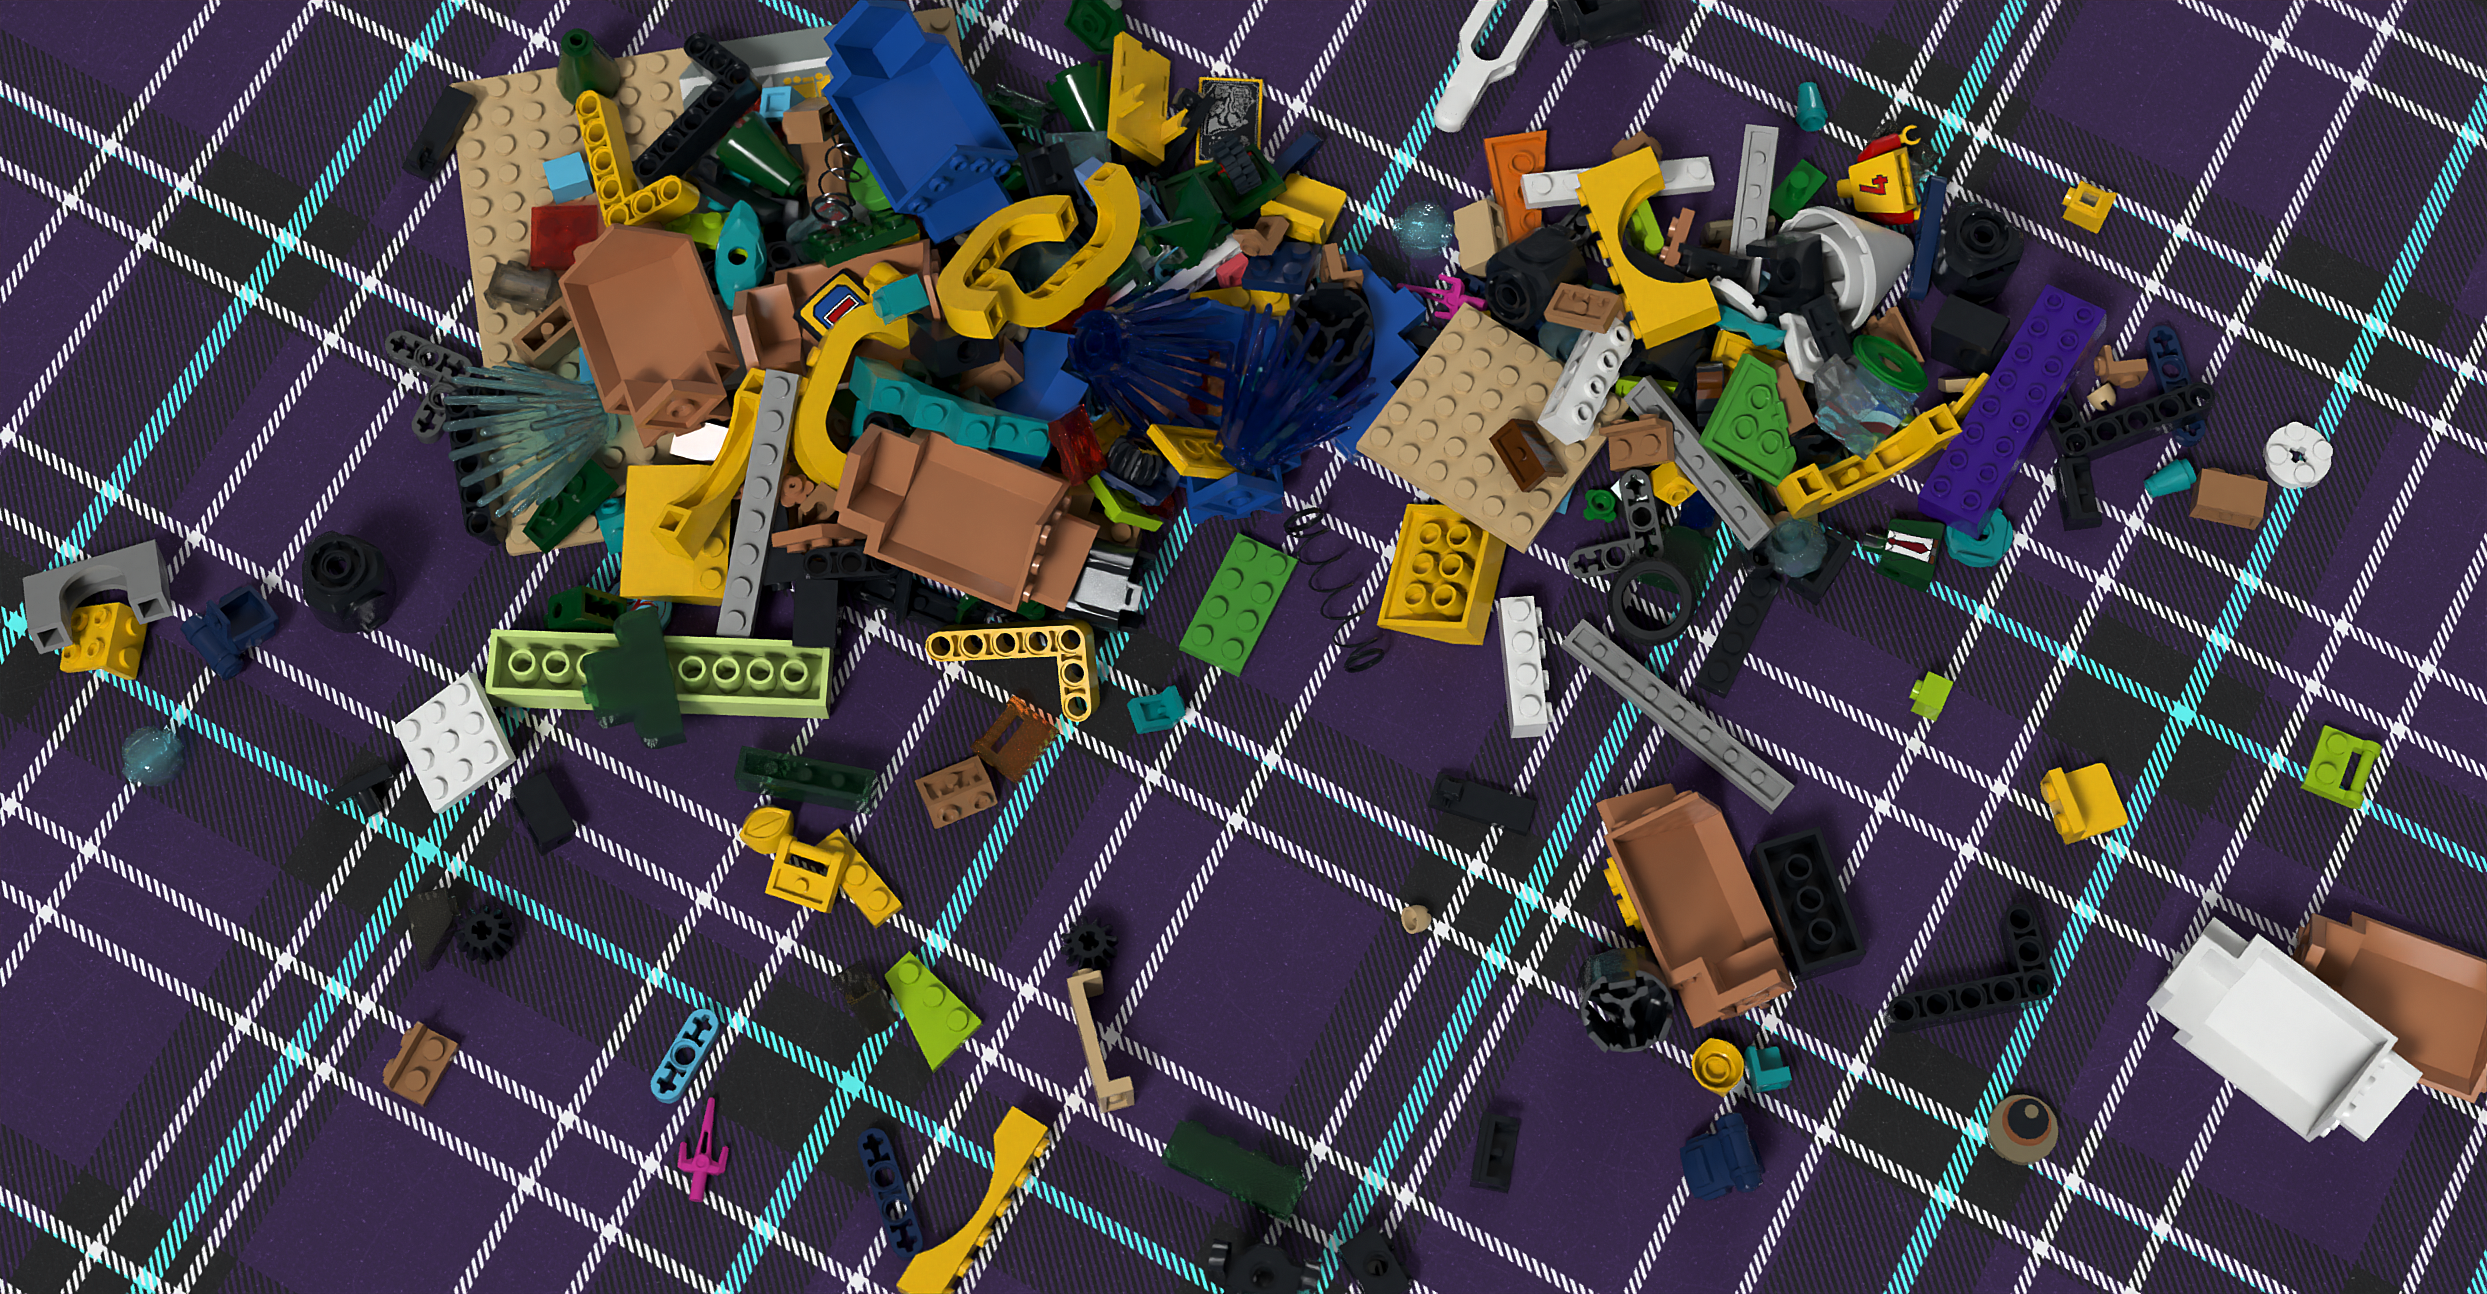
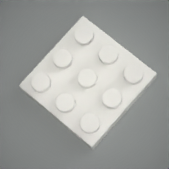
M465 673L394 725L434 813H444L517 760L476 673Z

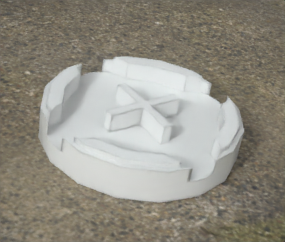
M1715 276L1709 284L1715 299L1719 303L1742 313L1753 321L1763 323L1766 319L1767 312L1765 308L1759 306L1757 309L1752 304L1754 302L1753 296L1738 284L1725 278L1721 280L1720 276Z

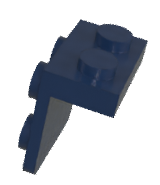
M1134 426L1129 428L1127 436L1133 435L1139 439L1143 438L1144 441L1152 443L1155 448H1158L1147 433ZM1166 457L1160 476L1151 486H1139L1134 482H1128L1126 479L1119 477L1117 473L1112 472L1108 464L1100 472V476L1106 479L1105 482L1110 487L1117 490L1125 489L1134 494L1138 502L1146 506H1159L1175 491L1182 477Z

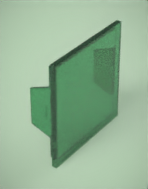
M1659 523L1664 546L1662 558L1676 563L1688 574L1695 588L1696 600L1700 601L1719 541L1701 536L1700 532L1679 525L1672 527ZM1648 543L1645 552L1647 557H1652V552L1657 550V545ZM1646 573L1637 577V582L1680 595L1676 585L1666 576L1657 573Z

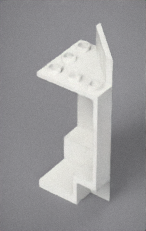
M2215 917L2180 958L2167 977L2163 979L2158 986L2159 988L2146 1003L2179 1028L2172 1037L2175 1041L2308 1142H2311L2318 1135L2324 1138L2331 1129L2334 1130L2339 1124L2365 1142L2423 1075L2421 1071L2391 1049L2398 1040L2397 1037L2261 935L2257 934L2248 943Z

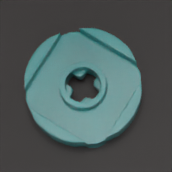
M1998 507L1982 534L1987 535V539L1984 538L1981 541H1977L1973 537L1946 525L1944 538L1948 554L1952 558L1971 567L1994 566L2006 555L2013 539L2012 525L2010 521L2007 522L2006 518L2002 515L2003 511Z

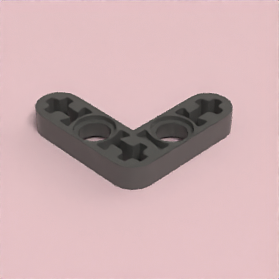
M394 331L389 334L385 341V349L391 360L435 379L411 423L412 430L420 442L425 444L435 443L440 440L448 427L444 406H437L435 398L440 393H450L455 389L473 383L475 370L470 360L463 355L407 331ZM405 341L408 349L415 352L414 358L410 351L400 349L397 352L394 346L396 344L402 345ZM432 352L439 355L438 362L435 365L424 366L421 364L422 357L425 354ZM446 361L449 367L455 370H460L463 366L466 372L465 375L458 374L455 378L452 370L445 367ZM429 410H432L434 413H436L434 418ZM432 420L434 430L427 429L424 433L421 428L422 424L429 425Z
M1629 469L1621 475L1619 480L1629 537L1573 550L1568 557L1567 566L1574 576L1590 578L1618 572L1630 562L1647 557L1646 554L1639 553V548L1644 547L1643 536L1636 538L1635 531L1646 532L1653 527L1655 534H1648L1650 544L1657 545V550L1652 552V557L1662 558L1664 546L1651 483L1648 475L1643 471ZM1631 475H1636L1637 479H1643L1644 485L1639 486L1638 490L1641 498L1647 495L1648 502L1637 501L1629 506L1628 499H1635L1633 490L1631 488L1626 489V483L1630 482ZM1645 507L1650 511L1651 519L1646 525L1638 526L1633 522L1632 514L1636 508ZM1612 547H1620L1625 553L1624 561L1617 566L1610 565L1606 560V553ZM1601 549L1600 560L1604 569L1598 570V563L1587 565L1586 572H1582L1579 567L1574 568V562L1579 560L1578 555L1584 554L1586 559L1596 558L1594 551Z

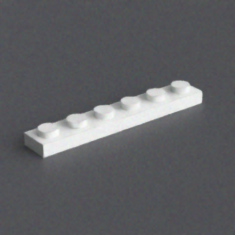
M1698 157L1657 161L1662 172L1665 189L1658 191L1650 197L1712 191L1715 183L1709 158ZM1592 168L1522 175L1520 184L1526 209L1580 204L1575 189L1580 187L1577 174Z

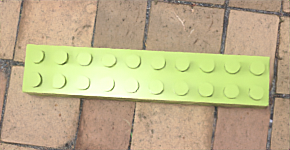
M491 629L485 694L493 707L829 719L834 653L833 649L795 648L792 646V640Z

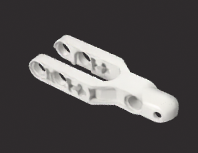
M1479 0L1459 32L1458 52L1460 63L1451 76L1445 92L1434 110L1433 120L1439 129L1446 132L1460 131L1489 84L1515 73L1549 15L1547 0H1533L1501 56L1496 60L1490 61L1478 58L1473 53V50L1488 27L1490 15L1496 5L1500 6L1503 0Z
M1233 233L1226 236L1227 240L1214 250L1209 249L1204 253L1199 266L1189 270L1184 268L1160 288L1152 292L1140 289L1136 285L1137 279L1153 267L1161 258L1171 252L1170 249L1173 246L1161 245L1162 253L1154 257V254L1150 256L1147 248L1140 244L1129 253L1122 278L1102 292L1093 301L1091 306L1072 321L1070 327L1071 335L1080 336L1078 343L1080 346L1093 348L1099 346L1115 332L1124 328L1144 311L1174 309L1187 299L1190 293L1196 292L1214 278L1217 268L1241 252L1243 254L1244 252L1240 249V244L1232 237Z

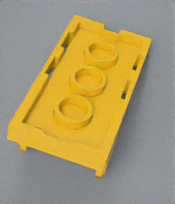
M1122 31L1114 37L1107 138L1156 167L1164 162L1165 144L1188 129L1185 126L1181 127V122L1189 110L1184 109L1167 120L1170 60L1152 49L1148 52L1142 49L1140 41Z

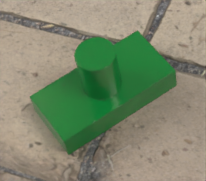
M1802 159L1771 194L1769 214L1782 224L1786 220L1792 219L1798 214V211L1805 208L1806 203H1809L1826 184L1828 177Z

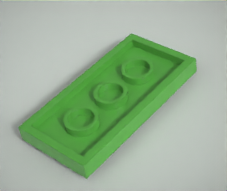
M1237 533L1179 645V650L1240 677L1298 565V560Z

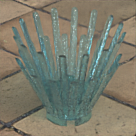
M507 361V363L511 367L525 371L498 365L492 366V368L481 366L482 368L464 367L469 373L497 377L501 381L459 376L451 378V381L455 384L545 394L446 396L443 399V402L447 405H478L480 410L536 409L450 421L443 424L442 428L447 432L484 427L480 430V434L483 437L517 431L453 450L448 454L449 459L453 461L526 440L491 454L488 459L489 462L494 464L461 479L460 484L463 487H468L532 456L536 457L505 476L502 480V485L477 501L476 505L478 507L487 505L564 456L549 470L499 508L495 513V518L503 516L527 497L529 498L513 512L512 518L518 516L534 501H536V505H540L550 495L552 501L599 447L607 444L606 441L615 438L619 425L618 414L605 413L594 380L580 382L513 361Z

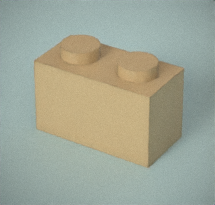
M1487 198L1453 211L1455 219L1453 229L1459 243L1460 253L1458 260L1460 266L1464 271L1479 279L1486 277L1485 266L1489 258L1509 245L1503 207Z

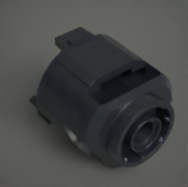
M1547 0L1550 21L1558 41L1563 47L1570 45L1577 51L1589 48L1591 51H1595L1636 37L1640 39L1645 34L1651 33L1656 29L1655 22L1643 25L1639 0Z
M1969 202L1954 208L1949 212L1945 224H1942L1938 231L1930 274L1933 284L1946 297L1952 294L1979 306L1994 302L1997 296L2002 294L2009 285L2024 251L2023 233L2012 225L2003 214L1988 208L1981 202ZM1994 268H1997V270L2002 271L2001 273L1989 276L1981 280H1978L1976 276L1968 279V277L1980 274L1982 272Z
M1558 223L1547 228H1534L1489 258L1485 266L1487 276L1485 297L1491 310L1500 319L1519 329L1529 330L1541 321L1543 324L1547 322L1544 312L1560 283L1579 284L1586 288H1590L1594 284L1591 279H1588L1587 266L1581 252L1572 242L1576 238V231Z
M1318 283L1316 290L1312 289L1303 294L1290 309L1287 318L1286 348L1299 369L1312 375L1322 389L1333 390L1346 387L1351 377H1355L1371 352L1374 332L1372 313L1367 304L1357 294L1344 290L1343 283ZM1325 348L1324 358L1319 354V351Z
M1709 325L1647 350L1642 338L1638 340L1634 338L1631 344L1632 351L1627 359L1622 362L1618 370L1620 373L1619 378L1629 375L1638 377L1651 375L1653 379L1678 382L1671 398L1682 414L1687 413L1694 406L1693 379H1695V362L1710 361L1717 338L1716 332Z
M332 530L317 536L304 548V561L302 563L303 599L322 625L339 633L349 634L363 631L368 635L388 621L386 614L390 612L395 602L397 586L391 568L382 552L376 546L361 538L348 534L343 535ZM339 561H344L347 563L345 571Z
M1096 537L1065 611L1062 612L1054 609L1056 615L1062 620H1084L1092 628L1119 634L1121 631L1137 635L1143 621V615L1136 612L1138 611L1144 586L1136 584L1139 568L1155 571L1156 555L1140 550V548Z
M1641 946L1635 948H1616L1601 954L1588 956L1582 964L1577 977L1581 1018L1586 1027L1587 1035L1604 1053L1608 1050L1625 1053L1644 1050L1658 1041L1664 1042L1673 1022L1672 1010L1674 1006L1671 989L1655 953L1649 948ZM1588 1001H1594L1610 1020L1606 1022Z

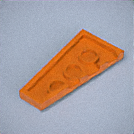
M1547 130L1484 139L1483 147L1496 204L1503 207L1509 244L1530 230L1541 227L1542 208L1526 209L1520 179L1524 174L1544 173Z

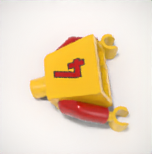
M1914 125L1905 127L1899 135L1892 133L1873 140L1858 154L1857 164L1849 166L1850 178L1837 182V193L1841 199L1853 197L1855 209L1858 212H1866L1869 218L1886 226L1912 224L1914 220L1919 219L1921 204L1917 206L1907 147H1901L1903 143L1914 145L1920 141L1921 138L1914 141H1909L1906 138V132L1909 129L1916 128Z

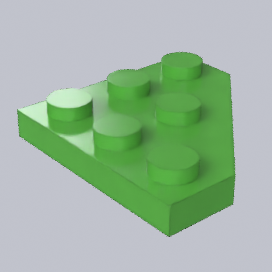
M1742 353L1698 443L1777 488L1779 483L1790 474L1797 457L1794 446L1790 445L1786 429L1789 428L1784 404L1779 400L1775 384L1778 383L1775 369L1750 354Z

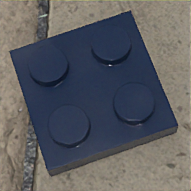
M1282 241L1272 255L1251 256L1241 278L1242 289L1297 295L1305 294L1322 257L1321 245Z

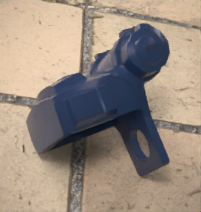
M248 585L244 588L238 587L227 595L225 594L219 599L218 605L213 600H208L206 602V615L197 613L190 616L182 624L180 630L186 636V640L190 645H193L207 661L212 671L218 674L223 681H228L237 676L244 667L245 663L240 657L241 654L252 646L257 647L276 634L279 628V617L268 602L251 585Z
M1728 1112L1723 1114L1715 1121L1717 1133H1706L1686 1141V1146L1680 1148L1684 1175L1694 1198L1703 1199L1704 1201L1715 1200L1732 1193V1187L1734 1186L1737 1192L1749 1193L1755 1191L1764 1183L1761 1175L1765 1173L1758 1146L1755 1140L1749 1139V1128L1745 1124L1741 1113Z

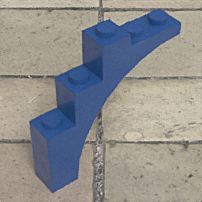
M1350 248L1344 253L1347 262V272L1363 270L1364 279L1360 297L1367 304L1373 316V359L1371 370L1361 395L1349 414L1331 431L1330 442L1351 465H1354L1364 456V454L1356 450L1357 442L1398 390L1396 386L1408 377L1419 362V351L1416 346L1408 339L1404 341L1402 337L1416 325L1419 326L1425 321L1426 303L1417 292L1413 291L1411 293L1405 286L1394 294L1395 290L1391 283L1385 277L1379 278L1372 271L1373 267L1370 261L1363 254L1357 255Z

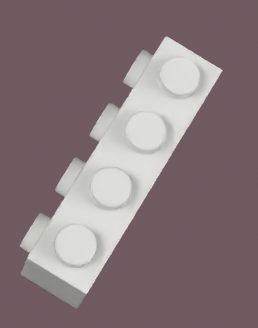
M1615 317L1606 334L1582 330L1537 423L1566 446L1579 440L1583 441L1592 433L1594 429L1593 422L1597 414L1607 403L1605 397L1610 387L1619 378L1620 373L1618 370L1622 362L1627 359L1632 351L1631 344L1635 337L1628 326Z
M1534 596L1500 598L1497 613L1511 738L1545 736L1548 722L1553 721L1551 702H1545L1544 690H1549L1548 670H1542L1541 659L1546 657L1544 638L1538 639L1537 627H1542L1541 607H1535Z

